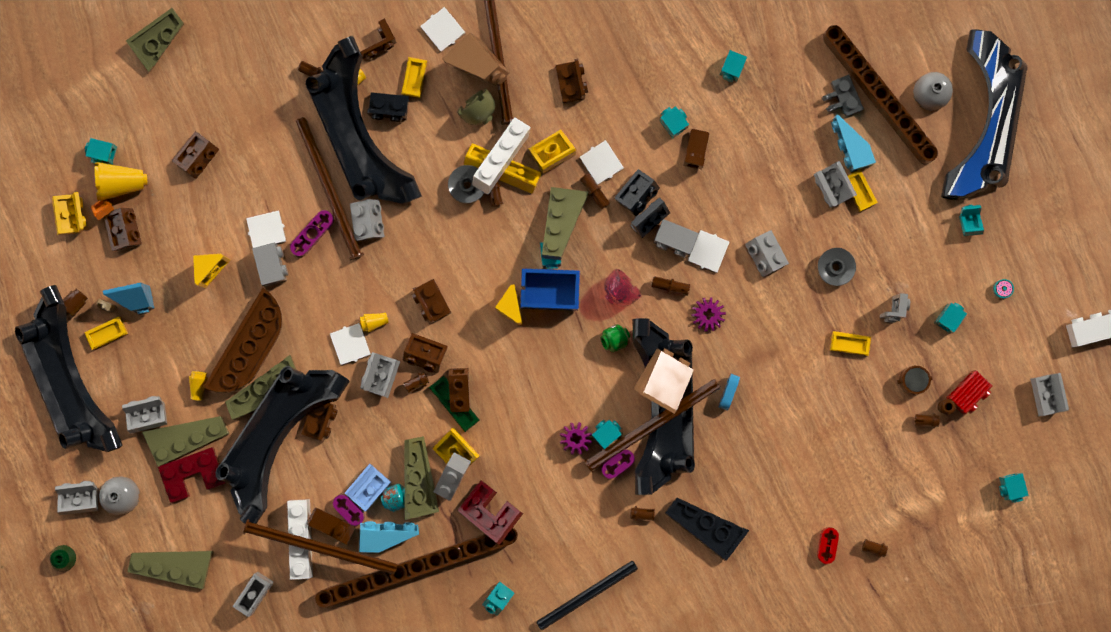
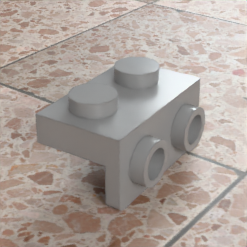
M840 161L814 173L815 182L820 187L824 200L830 208L857 195Z
M367 199L350 203L355 240L363 241L372 238H383L384 225L382 223L379 200Z
M772 230L755 237L745 244L762 277L789 264Z
M900 293L893 296L891 312L880 314V318L885 319L884 322L889 323L900 322V319L906 318L907 311L910 309L908 294Z
M372 352L367 362L365 374L361 380L360 389L388 398L400 361Z
M1061 373L1030 379L1038 416L1069 411Z
M151 396L145 400L131 401L128 404L122 405V410L126 414L127 431L130 434L167 425L165 404L159 396Z
M82 481L79 484L64 483L61 486H55V491L58 494L57 513L59 515L98 511L99 489L94 482Z

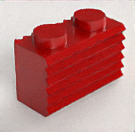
M974 370L962 380L946 399L954 401L956 408L962 414H971L978 407L976 403L980 399L985 400L991 394L990 389L993 386L978 371Z

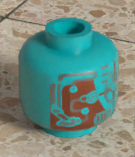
M395 484L384 489L383 495H381V502L385 509L396 512L405 508V487L402 484Z

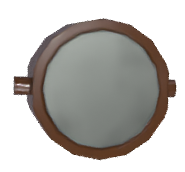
M915 365L905 368L901 372L897 383L900 384L904 392L916 395L924 393L929 388L933 378L926 368Z

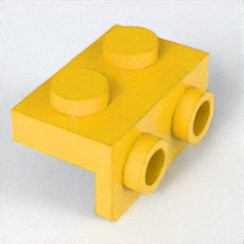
M74 192L71 195L53 196L52 203L57 235L81 233L84 227H86L85 216H82L81 208H83L82 197H79L78 192Z

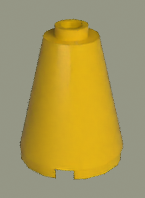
M99 162L95 163L97 201L144 189V185H148L147 174H143V170Z

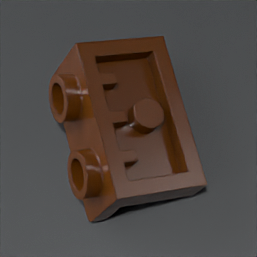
M574 59V62L556 65L562 102L567 103L585 99L588 87L587 83L582 81L581 75L585 74L583 63L579 64L578 59Z
M195 131L172 161L197 179L215 157L219 148Z
M119 208L104 216L112 251H119L130 246L142 244L133 208Z
M434 279L417 288H412L414 293L411 295L416 304H421L423 310L420 312L425 321L429 320L432 324L451 314Z
M412 333L404 350L402 360L409 365L422 367L428 372L438 373L448 346Z
M327 403L308 413L301 434L324 442L325 438L328 439L332 429L329 427L331 420H335L338 412L335 409L336 405Z

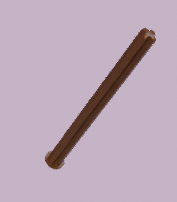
M484 0L492 53L505 67L495 0ZM506 78L503 83L497 84L503 119L501 125H509L513 120Z
M305 117L296 120V124L351 255L349 259L355 260L360 258L364 253H361L307 120Z
M715 379L711 380L683 398L675 414L666 409L588 460L585 459L587 467L593 473L594 469L719 390V384Z
M247 519L244 527V535L246 533L391 574H395L397 569L396 563L249 522V519Z

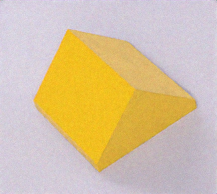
M562 130L528 148L543 174L576 155L575 147Z
M222 254L194 255L195 284L206 289L231 260Z
M512 284L495 309L517 325H522L515 284Z
M452 428L432 448L446 464L453 453L470 460V465L480 457L455 428Z

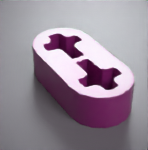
M626 449L605 462L602 466L603 475L609 479L618 476L633 464V453ZM622 453L630 454L629 463H618L622 459ZM607 465H618V467L614 469L615 473L613 475L610 473H605V471L607 470Z
M341 494L333 500V507L349 524L356 526L364 521L365 514L363 510L350 497ZM339 498L341 500H343L344 498L347 500L345 504L349 508L348 510L343 506L340 508L338 507ZM350 510H351L353 513H357V512L360 513V515H359L360 521H359V522H358L357 520H355V521H352V520H351L353 516H352V514L349 512Z

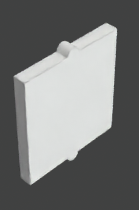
M445 7L435 15H431V18L420 26L440 52L444 51L451 44L454 45L455 41L465 34V31Z
M606 140L596 147H591L590 151L579 157L597 185L608 178L611 179L614 174L624 168Z
M279 211L246 218L249 228L248 235L251 237L253 248L274 242L276 244L286 242L283 229L285 225L282 224Z
M700 230L688 261L701 266V269L706 268L717 273L729 241L717 237L716 234L712 235Z
M360 323L350 327L344 326L343 329L330 333L341 365L352 361L357 362L358 359L371 355Z

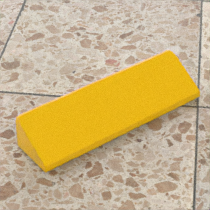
M472 143L463 164L479 169L490 153V150ZM512 160L499 180L533 194L542 172Z

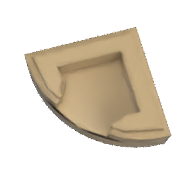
M98 299L96 303L98 307L112 313L117 307L102 299Z

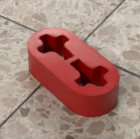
M832 527L824 528L820 534L817 558L824 564L832 563L836 557L839 533ZM829 530H831L835 537L831 538L830 543L827 544L828 538L825 537V533H829ZM826 547H829L828 553L831 554V557H827V560H824L821 554L826 552Z

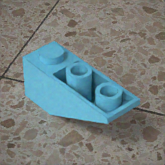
M836 115L831 124L834 133H837L839 137L838 146L841 151H844L846 168H849L850 172H854L874 165L876 161L870 144L839 115Z
M366 521L365 523H360L359 552L379 553L419 535V527L412 522H405L404 524H395L394 522L376 524L373 521Z

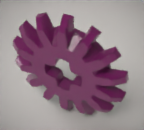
M710 297L709 302L702 298L703 304L697 301L696 303L699 307L692 308L696 311V314H691V317L697 318L693 323L699 322V329L705 326L704 331H707L708 327L715 331L714 325L720 328L719 320L725 321V319L721 318V315H726V312L720 311L724 306H717L719 300L712 303V297ZM708 309H711V313H714V317H710V320H707L706 316L703 315V312H707Z

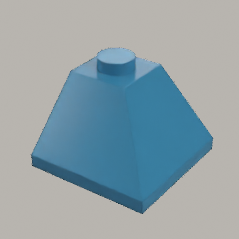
M136 283L103 290V295L130 311L137 312L138 315L149 313V309L154 308L149 285Z

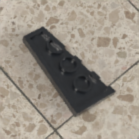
M675 498L665 511L667 516L724 561L728 560L749 532L748 529L742 528L679 498Z

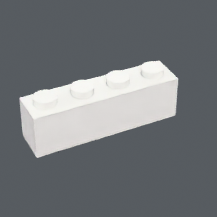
M514 117L474 174L472 185L489 194L529 137L531 127Z
M1108 310L1109 314L1104 316L1100 312L1090 315L1088 320H1083V317L1071 320L1072 324L1066 325L1071 346L1078 347L1111 338V310Z
M310 499L287 501L288 533L312 540L311 527L307 525V521L311 516ZM289 545L290 579H310L313 577L312 551Z

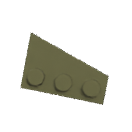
M171 8L127 39L126 42L148 72H151L184 23L175 10Z

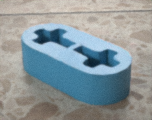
M730 374L718 408L726 411L729 410L740 380L739 376Z

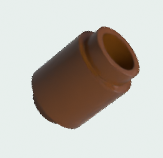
M77 288L74 291H70L63 299L67 317L70 315L74 317L88 299Z

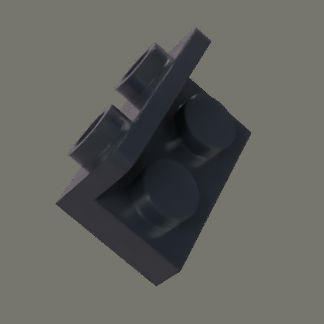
M371 92L367 113L374 120H383V118H391L390 121L393 122L407 120L409 96Z
M638 169L614 199L630 210L634 216H637L644 211L648 202L657 195L660 187L654 179Z
M659 197L646 210L637 215L630 226L643 238L666 218L670 211L665 202Z

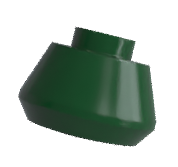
M67 545L55 547L50 554V564L55 570L60 572L70 570L76 562L75 551Z

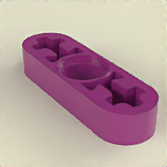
M326 210L318 212L290 245L291 252L297 257L305 256L333 225V215ZM322 215L325 217L329 215V222H324L321 225V227L324 228L322 231L316 225H314L315 222L318 225L322 222ZM311 228L317 230V236L314 239L307 237V231ZM304 236V238L311 243L309 245L305 243L302 246V248L304 249L303 252L298 251L296 253L297 248L295 246L296 244L301 245L304 242V240L301 239Z

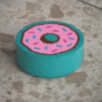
M1001 279L993 286L994 294L1001 299L1010 297L1014 291L1012 282L1007 279Z

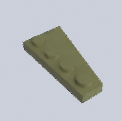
M551 187L542 258L562 259L589 192Z
M291 355L287 356L279 364L272 367L264 375L258 377L253 383L225 402L232 420L252 413L257 409L285 366L296 369Z
M222 416L144 431L142 433L159 467L228 435L229 431Z

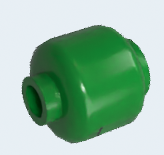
M616 324L604 329L600 340L605 350L616 352L627 347L630 333L627 328Z

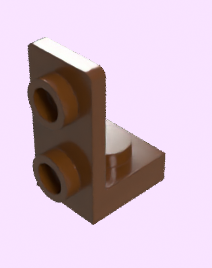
M385 18L378 21L380 28L377 29L384 40L360 51L362 59H371L377 55V52L381 50L387 51L397 43Z
M691 129L683 166L702 170L705 162L704 157L709 132Z
M451 368L448 375L450 411L468 412L470 411L469 368Z
M317 507L314 508L307 521L308 526L346 545L356 528Z

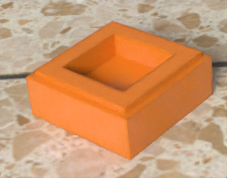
M109 199L98 201L91 206L92 212L98 220L114 210Z

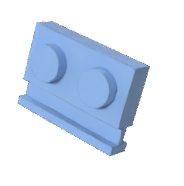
M369 464L347 489L345 494L366 512L383 493L384 489L389 486L391 481L373 465Z

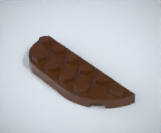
M263 287L203 386L205 389L218 393H227L245 387L255 378L276 343L282 328V313L276 299Z

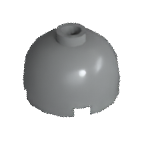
M930 72L921 76L913 89L915 101L921 105L920 107L929 111L939 110L946 106L951 100L953 93L951 81L947 76L939 72Z
M122 476L113 477L107 480L101 487L99 502L111 514H127L138 505L139 488L130 478Z

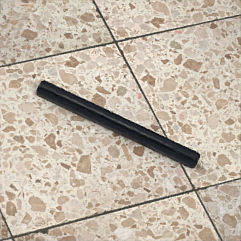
M630 561L539 619L537 621L538 627L541 630L546 629L638 569L634 561Z

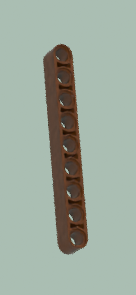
M837 25L829 26L823 35V40L917 160L922 164H929L934 161L938 156V150L842 28ZM829 32H835L837 39H831ZM840 47H847L849 54H843ZM853 61L859 62L860 65H861V68H860V69L854 68L853 65H852V62H853ZM864 77H871L872 84L866 83ZM876 91L883 92L884 99L878 98ZM888 106L895 107L896 113H890ZM901 120L907 122V129L900 126ZM912 135L919 138V144L912 141ZM924 150H928L931 153V159L924 156Z

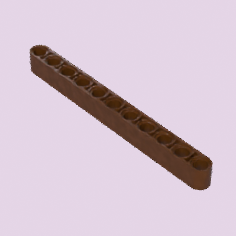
M513 527L511 530L515 534L514 539H504L500 545L496 543L493 547L486 544L485 540L488 537L486 534L398 563L397 568H401L404 571L402 578H397L394 574L377 570L327 587L316 594L315 601L318 606L325 608L513 544L517 540L518 532ZM471 542L478 546V550L475 553H471L467 549V545ZM457 549L459 558H450L449 551ZM433 555L440 557L441 563L439 565L431 563L430 559ZM415 561L422 564L423 568L419 572L412 568V564ZM377 574L384 575V584L376 582ZM359 580L366 582V590L362 591L357 587ZM346 587L349 592L348 596H341L339 588ZM322 593H327L330 596L329 603L322 602Z

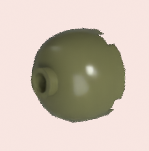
M485 88L484 92L480 90L466 101L465 108L461 106L457 111L458 115L470 125L483 123L485 125L493 118L491 115L495 110V102L490 92Z

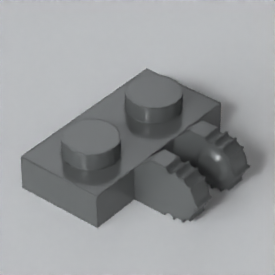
M849 74L832 81L831 86L834 92L822 97L823 101H829L837 97L839 103L832 104L826 109L828 112L841 108L845 117L864 109Z

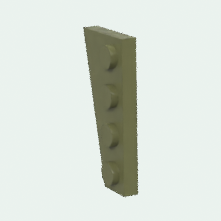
M424 436L404 440L405 520L437 513L439 509L436 494L434 493L435 489Z
M213 551L134 552L131 554L127 572L204 589Z

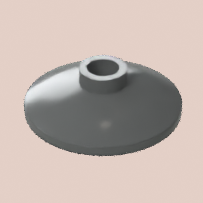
M464 165L456 168L451 173L448 180V188L454 199L462 203H473L483 196L484 192L472 185L473 176L478 168ZM466 182L471 183V187L468 189L464 187Z
M831 248L825 251L819 258L818 273L827 284L841 286L848 283L855 275V259L845 249ZM833 264H837L839 266L838 271L833 270Z

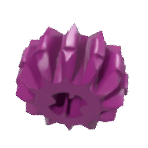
M580 422L577 424V429H574V424L570 423L572 430H569L566 426L563 428L568 433L567 435L560 433L561 437H566V440L560 441V444L568 443L564 450L567 451L569 447H572L570 454L573 455L575 448H577L580 455L582 454L581 446L584 450H588L584 443H592L591 440H586V437H590L592 434H584L588 427L585 426L581 431ZM573 433L581 436L580 443L575 444L574 441L571 442L570 437H573Z

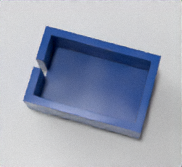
M522 269L521 287L525 288V290H521V309L578 311L580 271Z

